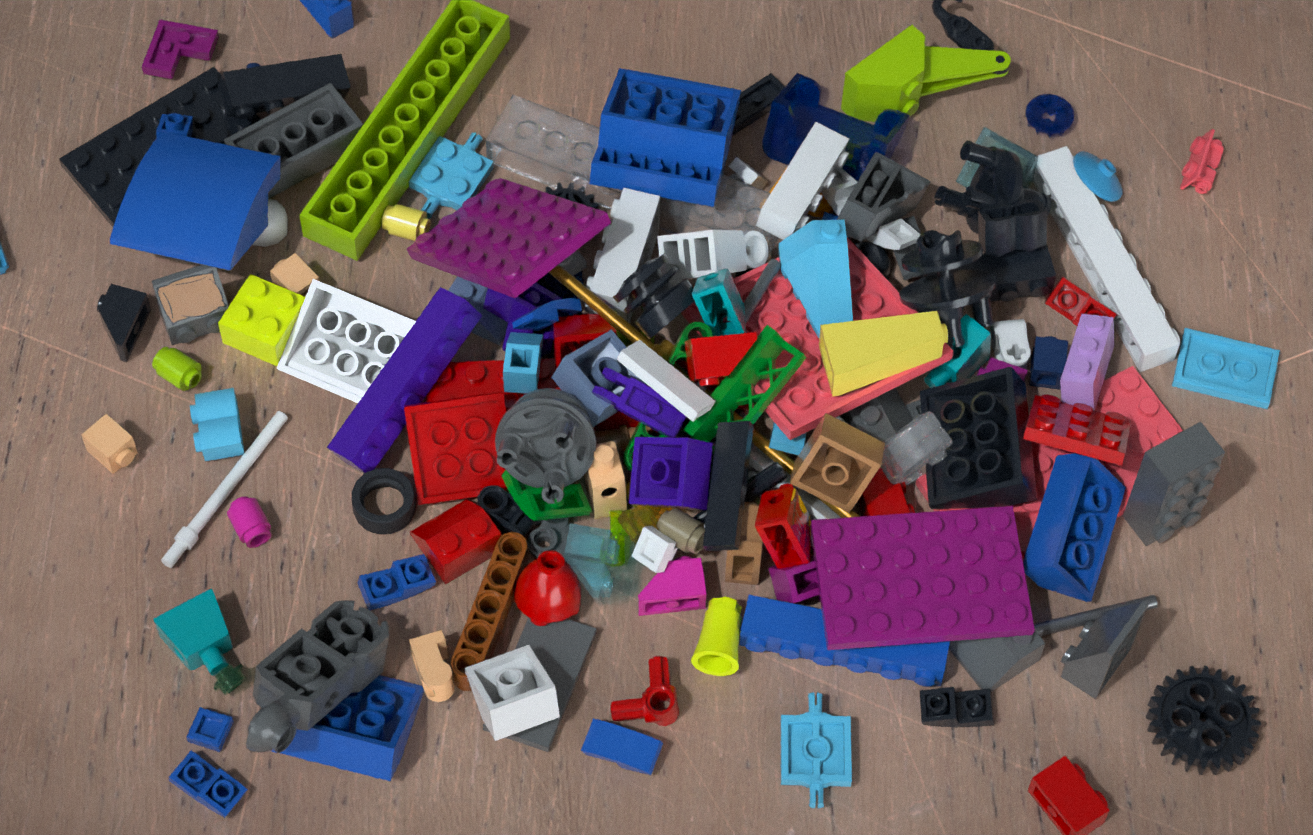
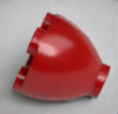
M548 550L542 552L537 559L530 562L521 572L516 582L514 600L517 608L525 616L529 617L534 625L545 626L548 623L563 621L572 615H576L580 611L582 589L575 570L565 561L563 555L557 551Z

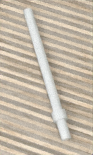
M276 412L187 527L183 526L176 534L174 544L161 559L164 565L172 568L185 550H190L199 539V532L288 420V417L283 412Z

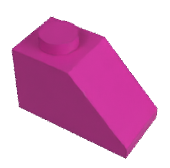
M682 556L674 561H668L665 571L657 573L639 593L638 616L706 609L707 593L701 558Z

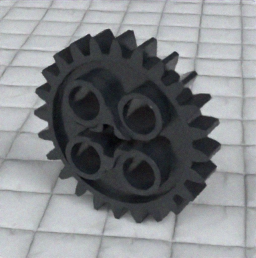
M1190 666L1187 676L1180 669H1177L1174 679L1165 676L1162 683L1163 686H1156L1153 693L1155 696H1151L1148 702V706L1151 709H1148L1146 719L1152 722L1149 723L1147 732L1157 733L1153 738L1152 744L1164 745L1161 756L1169 753L1174 755L1172 759L1173 766L1182 760L1185 762V772H1188L1192 765H1195L1199 775H1203L1206 767H1210L1211 772L1217 775L1220 765L1229 772L1234 765L1233 761L1241 765L1245 755L1250 756L1254 749L1252 744H1256L1260 736L1256 731L1259 730L1261 721L1255 719L1260 709L1249 707L1255 697L1253 695L1245 697L1242 695L1246 687L1245 684L1238 687L1232 685L1235 676L1231 675L1224 680L1222 679L1221 669H1218L1213 676L1209 674L1207 666H1204L1201 674H1197L1195 668ZM1190 694H1198L1204 701H1196ZM1220 713L1231 715L1234 721L1225 720ZM1179 719L1183 721L1187 727H1179L1175 725L1172 720ZM1202 739L1212 740L1215 742L1216 747L1206 745Z

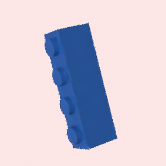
M1077 453L1056 456L1023 559L1025 574L1038 586L1085 602L1092 601L1126 489L1097 459Z

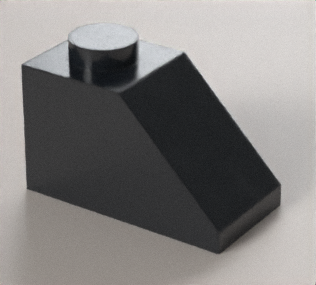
M110 284L106 294H102L99 298L97 311L120 360L127 362L148 319L151 307L147 293Z

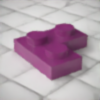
M160 19L141 66L143 74L173 79L181 56L211 61L219 39L218 30Z

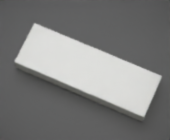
M640 339L623 349L617 358L620 363L691 421H695L711 410L715 403V400Z

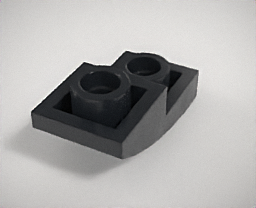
M954 687L919 690L921 721L923 725L937 727L994 726L993 701L990 688L956 692Z

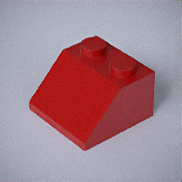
M466 499L410 531V535L442 581L447 584L490 559L501 537V532L482 507Z

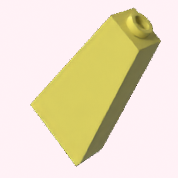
M937 311L821 325L819 350L832 396L845 394L942 357L943 344L948 343V330L945 323L941 324Z

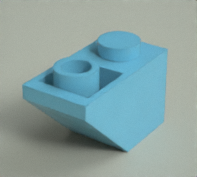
M510 333L506 343L503 367L504 392L527 394L538 390L543 347L542 334Z

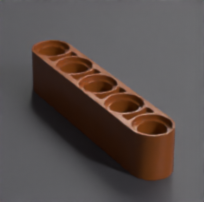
M509 532L499 538L451 660L453 682L462 691H472L466 674L459 671L464 667H469L492 658L514 601L517 579L528 564L527 542L523 535L519 533ZM512 550L520 552L515 556L505 554ZM499 579H506L509 581L508 583L503 585H498L494 583ZM487 608H495L498 610L493 614H486L483 612ZM483 637L486 639L485 642L480 644H475L471 642L474 638Z

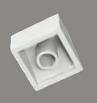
M530 645L465 668V673L482 720L495 741L560 717L555 685Z

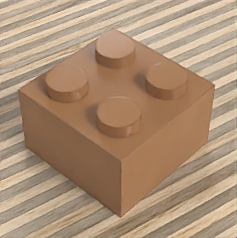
M825 413L794 462L790 484L850 513L880 468L885 443Z

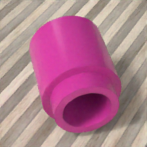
M243 496L231 503L227 516L240 541L246 543L249 548H255L266 543L271 538V525L258 500Z

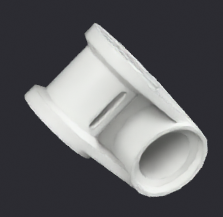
M1025 320L995 321L990 326L991 346L996 359L1027 370V362L1030 359L1031 350L1028 343Z

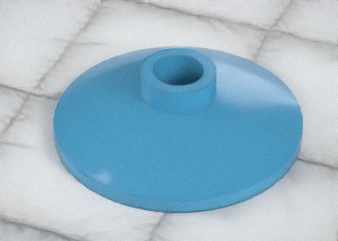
M1080 151L1074 156L1073 165L1076 173L1094 194L1110 202H1116L1122 197L1123 190L1115 174L1116 168L1109 160L1100 159L1085 151Z

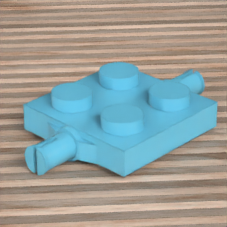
M471 133L465 145L456 144L439 136L409 180V188L422 193L428 199L422 209H420L427 212L428 219L432 217L440 205L451 207L455 210L463 207V202L477 194L493 170L494 161L475 152L483 141L479 134L476 136V133Z
M815 692L808 694L809 712L800 715H781L780 719L781 785H800L809 788V807L815 808L816 795L817 808L824 807L823 788L829 786L851 787L852 783L851 716H832L823 713V695L818 692L816 695V705Z

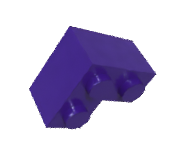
M536 282L516 298L487 288L483 308L508 322L502 350L506 351V343L510 333L517 332L542 334L543 347L541 357L551 353L554 340L553 324L539 331L513 329L512 322L546 303L562 298Z

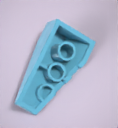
M812 220L781 241L778 249L781 272L784 278H788L791 283L794 296L797 300L801 301L806 310V317L819 338L821 325L853 321L845 220Z

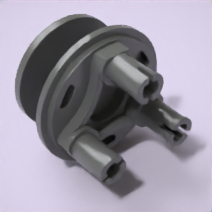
M544 388L525 394L503 415L499 422L495 437V447L498 455L497 463L518 481L535 488L544 487L541 495L545 502L553 504L555 498L557 502L561 501L564 495V487L580 479L588 471L594 460L596 436L587 410L577 398L562 390Z

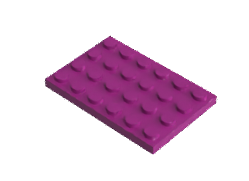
M499 178L490 181L478 195L465 200L462 204L463 207H460L453 214L443 217L432 230L419 235L415 243L407 248V251L413 260L516 298L607 227L611 221L607 212Z
M1013 506L811 520L810 529L827 650L1033 635L1035 628Z

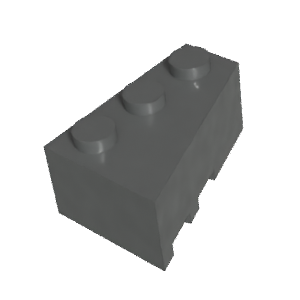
M875 152L848 197L837 220H845L846 235L862 242L877 233L880 226L898 220L915 210L931 181Z

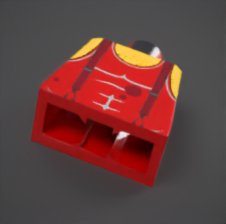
M789 483L781 485L777 490L767 491L762 494L755 520V528L777 569L810 563L811 518L798 494V488Z

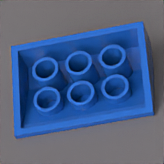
M379 675L362 691L349 694L308 731L297 729L293 741L281 754L391 781L407 744L424 694L423 687Z

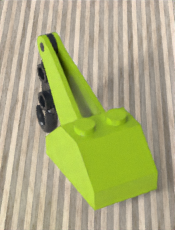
M933 0V14L941 22L946 36L960 48L925 46V35L914 25H910L845 72L841 110L853 121L897 123L905 116L910 117L917 111L920 105L919 99L922 96L1005 76L1009 72L1011 58L1004 51H994L993 41L968 19L956 16L945 10L942 4L946 0Z

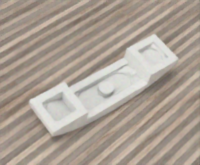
M835 168L833 173L836 174V177L828 191L822 189L821 193L839 216L857 181L843 169ZM900 218L880 226L878 232L868 237L867 240L884 248L901 250L917 243V238L921 234Z

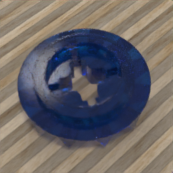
M1042 94L1034 97L1028 103L1025 117L1027 118L1028 127H1033L1037 134L1041 132L1046 133L1050 138L1053 134L1062 136L1065 130L1071 128L1074 121V110L1064 98L1054 94ZM1044 113H1047L1049 116L1055 115L1054 121H1051L1049 118L1044 119Z

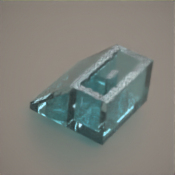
M570 523L564 558L596 604L604 605L605 597L611 598L614 578H612V574L609 572L611 564L616 565L620 550V545L617 544L618 540H615L611 530Z

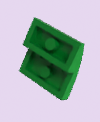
M507 470L501 475L517 505L533 521L590 515L592 512L580 483L564 487L563 499L557 502L555 498V502L550 504L542 498L541 493L544 487L535 488L515 479Z

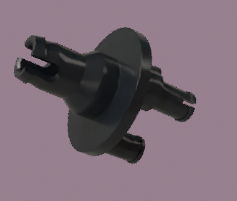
M970 140L964 142L960 151L961 159L979 164L970 186L963 193L949 189L946 186H940L934 199H939L934 201L936 205L956 210L958 215L966 217L969 228L976 234H978V210L988 206L1010 205L1023 200H1040L1047 210V217L1051 210V199L1049 196L1022 186V165L1015 153L994 146L988 148L973 143Z

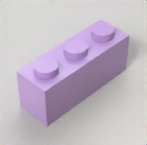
M1081 314L1060 380L1061 401L1063 403L1071 405L1083 403L1091 406L1093 411H1095L1114 349V317Z

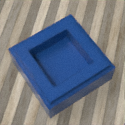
M200 707L186 736L187 741L220 752L232 727L233 718Z

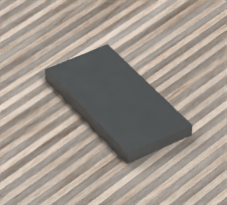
M528 617L515 649L530 645L555 685L560 717L505 738L549 752L597 634L596 628L569 619L548 623L545 626H537ZM484 723L483 730L490 732Z

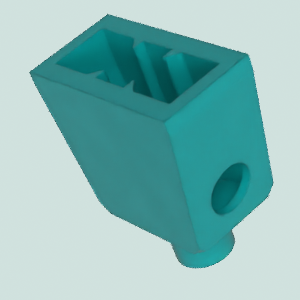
M728 268L697 278L692 296L704 323L710 327L712 335L722 336L746 333L744 303ZM727 316V320L731 322L723 323L722 321Z
M965 314L961 319L963 336L966 343L963 346L956 347L955 338L953 337L952 359L932 369L924 378L929 388L970 378L990 359L991 333L969 315Z
M212 588L153 619L160 638L189 670H195L205 665L210 675L216 676L228 668L229 664L223 654L229 652L233 646Z

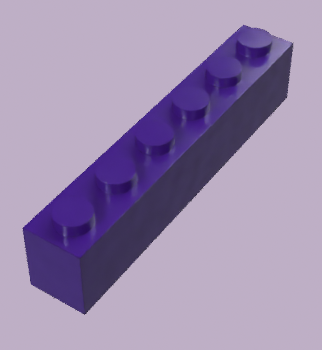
M440 287L327 448L342 461L364 474L374 470L406 425L404 405L418 404L424 400L482 315L466 299Z

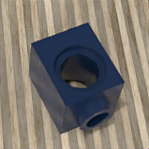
M1036 336L1031 354L1029 386L1061 390L1060 380L1067 361L1068 340H1061L1053 336Z

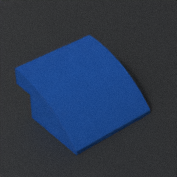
M619 68L601 113L598 147L591 163L589 184L618 190L627 188L657 195L662 198L714 207L731 143L741 90Z
M162 131L144 155L127 188L112 229L110 244L231 270L268 227V192L280 180V156Z

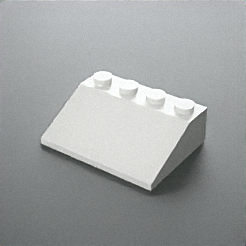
M313 279L276 369L358 403L416 321Z

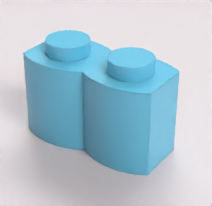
M234 388L195 394V405H190V413L193 425L198 424L199 432L193 433L196 452H202L205 461L243 455L244 444L240 414Z

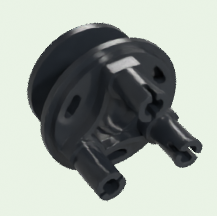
M929 230L917 238L918 248L905 254L901 262L903 269L915 273L937 272V274L924 277L904 287L899 294L900 301L918 313L937 311L941 324L945 323L947 326V344L950 348H953L954 337L956 347H960L966 343L960 319L963 316L962 311L966 305L971 304L973 318L981 326L988 327L995 323L990 297L992 296L991 292L997 285L996 276L991 272L983 270L953 271L955 268L967 265L980 258L983 254L981 243L973 240H962L959 230H956L951 235Z

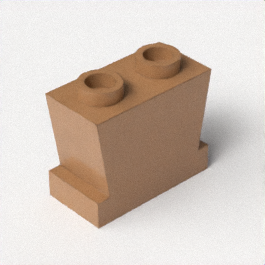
M744 503L739 550H727L725 582L758 585L763 541L755 528V520L759 506L755 503Z

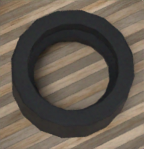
M376 468L363 474L356 481L352 489V508L358 524L367 531L378 535L392 534L408 525L416 511L415 492L409 478L400 471L391 468ZM390 487L401 492L403 505L396 512L389 515H375L366 510L364 499L375 489Z

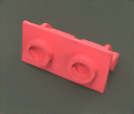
M1211 129L1202 137H1196L1189 149L1191 152L1190 159L1182 170V176L1184 177L1180 186L1181 190L1189 185L1195 187V191L1200 194H1205L1211 190L1216 171L1213 169L1219 166L1224 151L1222 142L1218 139H1212L1215 132L1214 129Z

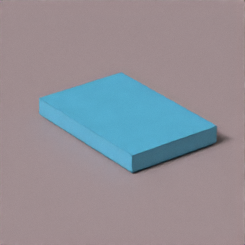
M1185 328L1172 386L1268 409L1280 350Z

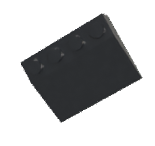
M1012 366L920 391L928 504L931 509L1005 507L1037 500L1032 442L1023 439L1029 418L1026 384Z

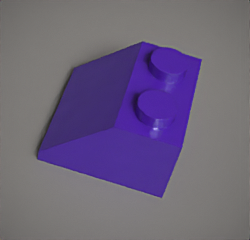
M635 437L629 504L707 510L713 443L691 438Z

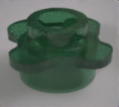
M229 664L215 675L218 681L214 683V690L220 689L224 695H227L239 687L247 679L242 672L244 666L239 664L234 668L232 664Z

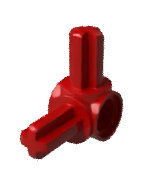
M654 656L649 659L650 687L646 688L645 692L642 693V698L611 702L610 711L613 721L645 718L646 723H655L659 726H668L676 721L679 716L676 687L670 685L669 660L667 657ZM658 702H670L668 708H666L665 710H654V707Z

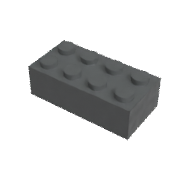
M1201 421L1151 448L1144 454L1123 513V518L1145 546L1155 541L1162 543L1170 538L1176 529L1183 525L1185 528H1188L1201 518V511L1208 501L1207 496L1214 486V479L1221 469L1220 464L1225 455V451Z

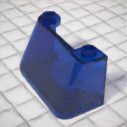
M799 73L795 74L772 102L762 140L763 151L769 158L789 165L813 125L817 122L849 139L845 149L849 156L842 169L857 182L875 152L891 159L910 115L898 110L886 109L878 115L875 125L822 106L819 104L822 95L820 85L812 78Z

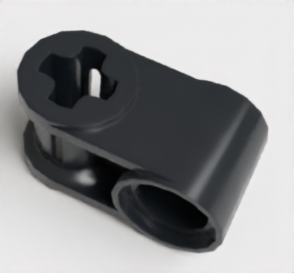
M487 486L478 495V506L485 510L501 532V535L516 532L525 538L533 525H538L541 520L533 521L517 505L511 494L499 486ZM490 503L499 504L500 507L496 509L487 508L486 505Z

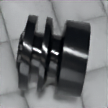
M665 253L658 258L645 262L623 281L619 291L613 296L617 303L621 302L628 295L634 299L624 309L626 314L638 307L644 311L635 324L649 340L694 302L692 296L694 287L687 279L675 286L669 282L678 271L676 266L664 275L659 270L669 260Z

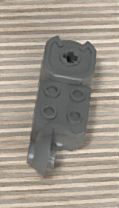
M352 600L336 601L312 620L310 630L305 631L301 628L256 666L253 697L261 709L255 714L249 724L246 740L247 749L257 753L272 750L277 753L283 752L293 741L297 729L308 731L349 694L362 691L384 670L390 635L388 622L382 621L379 627L377 623L378 617L370 610L360 606L359 611L354 610L355 601Z

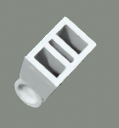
M706 230L657 236L659 257L665 253L669 258L660 267L661 272L664 275L674 266L678 268V271L671 280L699 278L728 268L730 273L755 269L765 264L768 258L767 241L759 231Z

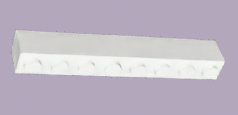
M1066 146L1033 157L1029 176L1038 192L1045 193L1050 197V213L1099 301L1117 313L1114 318V327L1139 372L1174 361L1180 346L1179 335L1174 328L1171 329L1165 319V311L1162 305L1156 303L1151 294L1149 282L1146 278L1141 277L1137 270L1134 256L1127 252L1119 230L1114 229L1109 221L1106 207L1099 203L1095 194L1082 182L1076 173L1073 165L1074 156H1072L1068 147Z

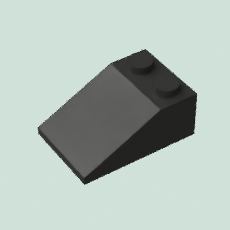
M1140 601L1102 612L1095 622L1089 620L1079 635L1082 639L1077 647L1071 645L1061 659V662L1065 664L1061 677L1096 699L1130 652L1149 604Z

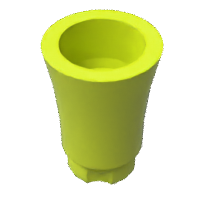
M723 596L721 598H712L709 601L698 644L691 658L692 665L703 673L728 676L736 673L739 669L738 647L742 622L740 615L742 606L735 599Z

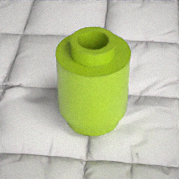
M163 347L153 359L152 367L156 370L157 375L182 391L196 387L202 378L201 364L176 348Z

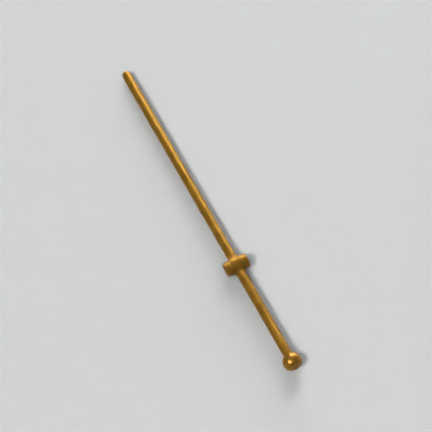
M559 264L549 271L553 277L632 343L640 339L664 360L668 361L674 348L670 341L664 339L660 345L652 343ZM675 362L674 368L684 376H688V372ZM709 389L705 390L707 395L710 396L712 394ZM734 411V421L743 419ZM753 428L752 444L774 462L780 463L783 469L789 475H792L795 461L783 451L769 448L770 440ZM818 498L841 518L860 517L853 510L848 513Z

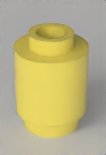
M400 204L395 206L388 205L382 218V229L387 230L390 235L415 241L419 235L429 232L431 220L427 219L426 211Z

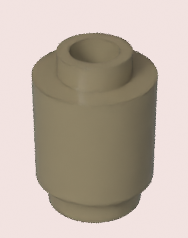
M673 508L670 512L665 511L661 515L657 528L676 542L675 547L685 553L692 552L697 554L702 550L705 532L702 522L678 508Z

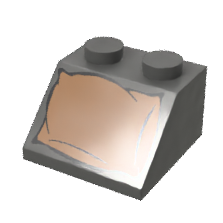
M202 264L152 280L160 315L171 345L188 343L197 337L220 332L218 322L229 306L216 267Z

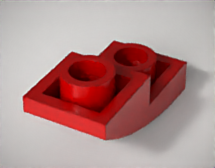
M1064 276L1061 277L1045 300L1046 305L1069 319L1076 326H1078L1081 314L1114 318L1117 315L1109 307Z

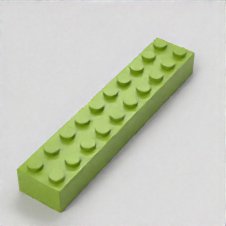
M473 0L450 1L299 215L303 237L356 261L359 260L382 226V218L388 205L395 206L409 187V180L439 136H444L510 40V21L508 15Z

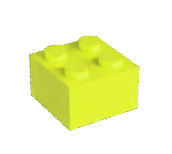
M250 274L218 322L223 344L278 366L305 297Z

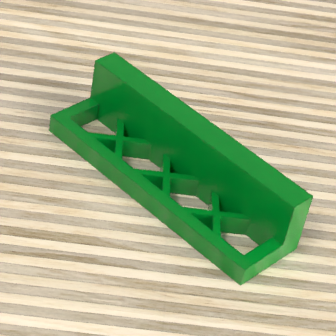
M766 325L758 335V339L733 371L721 381L710 395L715 400L711 410L695 421L690 420L684 430L693 439L710 442L717 434L718 423L726 421L735 422L734 411L738 406L749 404V413L744 419L736 421H750L754 424L807 357L787 343L777 331ZM783 350L794 356L786 367L776 369L775 360ZM770 378V387L767 391L755 395L754 386L758 381ZM712 445V454L714 455L715 446Z

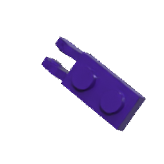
M604 368L601 375L606 380L624 387L621 395L617 396L604 387L595 386L592 390L593 395L614 405V408L660 434L669 438L676 437L686 418L683 413L651 387L633 377L627 378L610 368Z

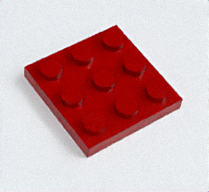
M503 391L404 405L418 505L478 497L480 491L490 485L499 486L509 492L501 476L506 469L498 465V455L495 447L496 431L500 420L506 413Z
M1035 395L1023 439L1122 466L1131 420L1125 419V416L1117 412H1106L1104 414L1093 411L1091 406L1083 403H1074V405L1063 403L1058 397L1053 395Z

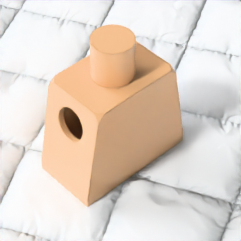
M615 441L596 444L594 460L588 471L583 475L594 519L627 513L626 483ZM611 488L612 495L604 496L601 493L605 489Z

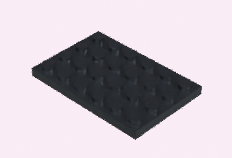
M215 67L210 68L59 158L63 169L112 227L136 169L152 143L157 139L156 130L162 114L177 113L193 116L191 138L224 144V139L261 120L256 113L247 119H238L237 116L227 118L218 87L221 74Z

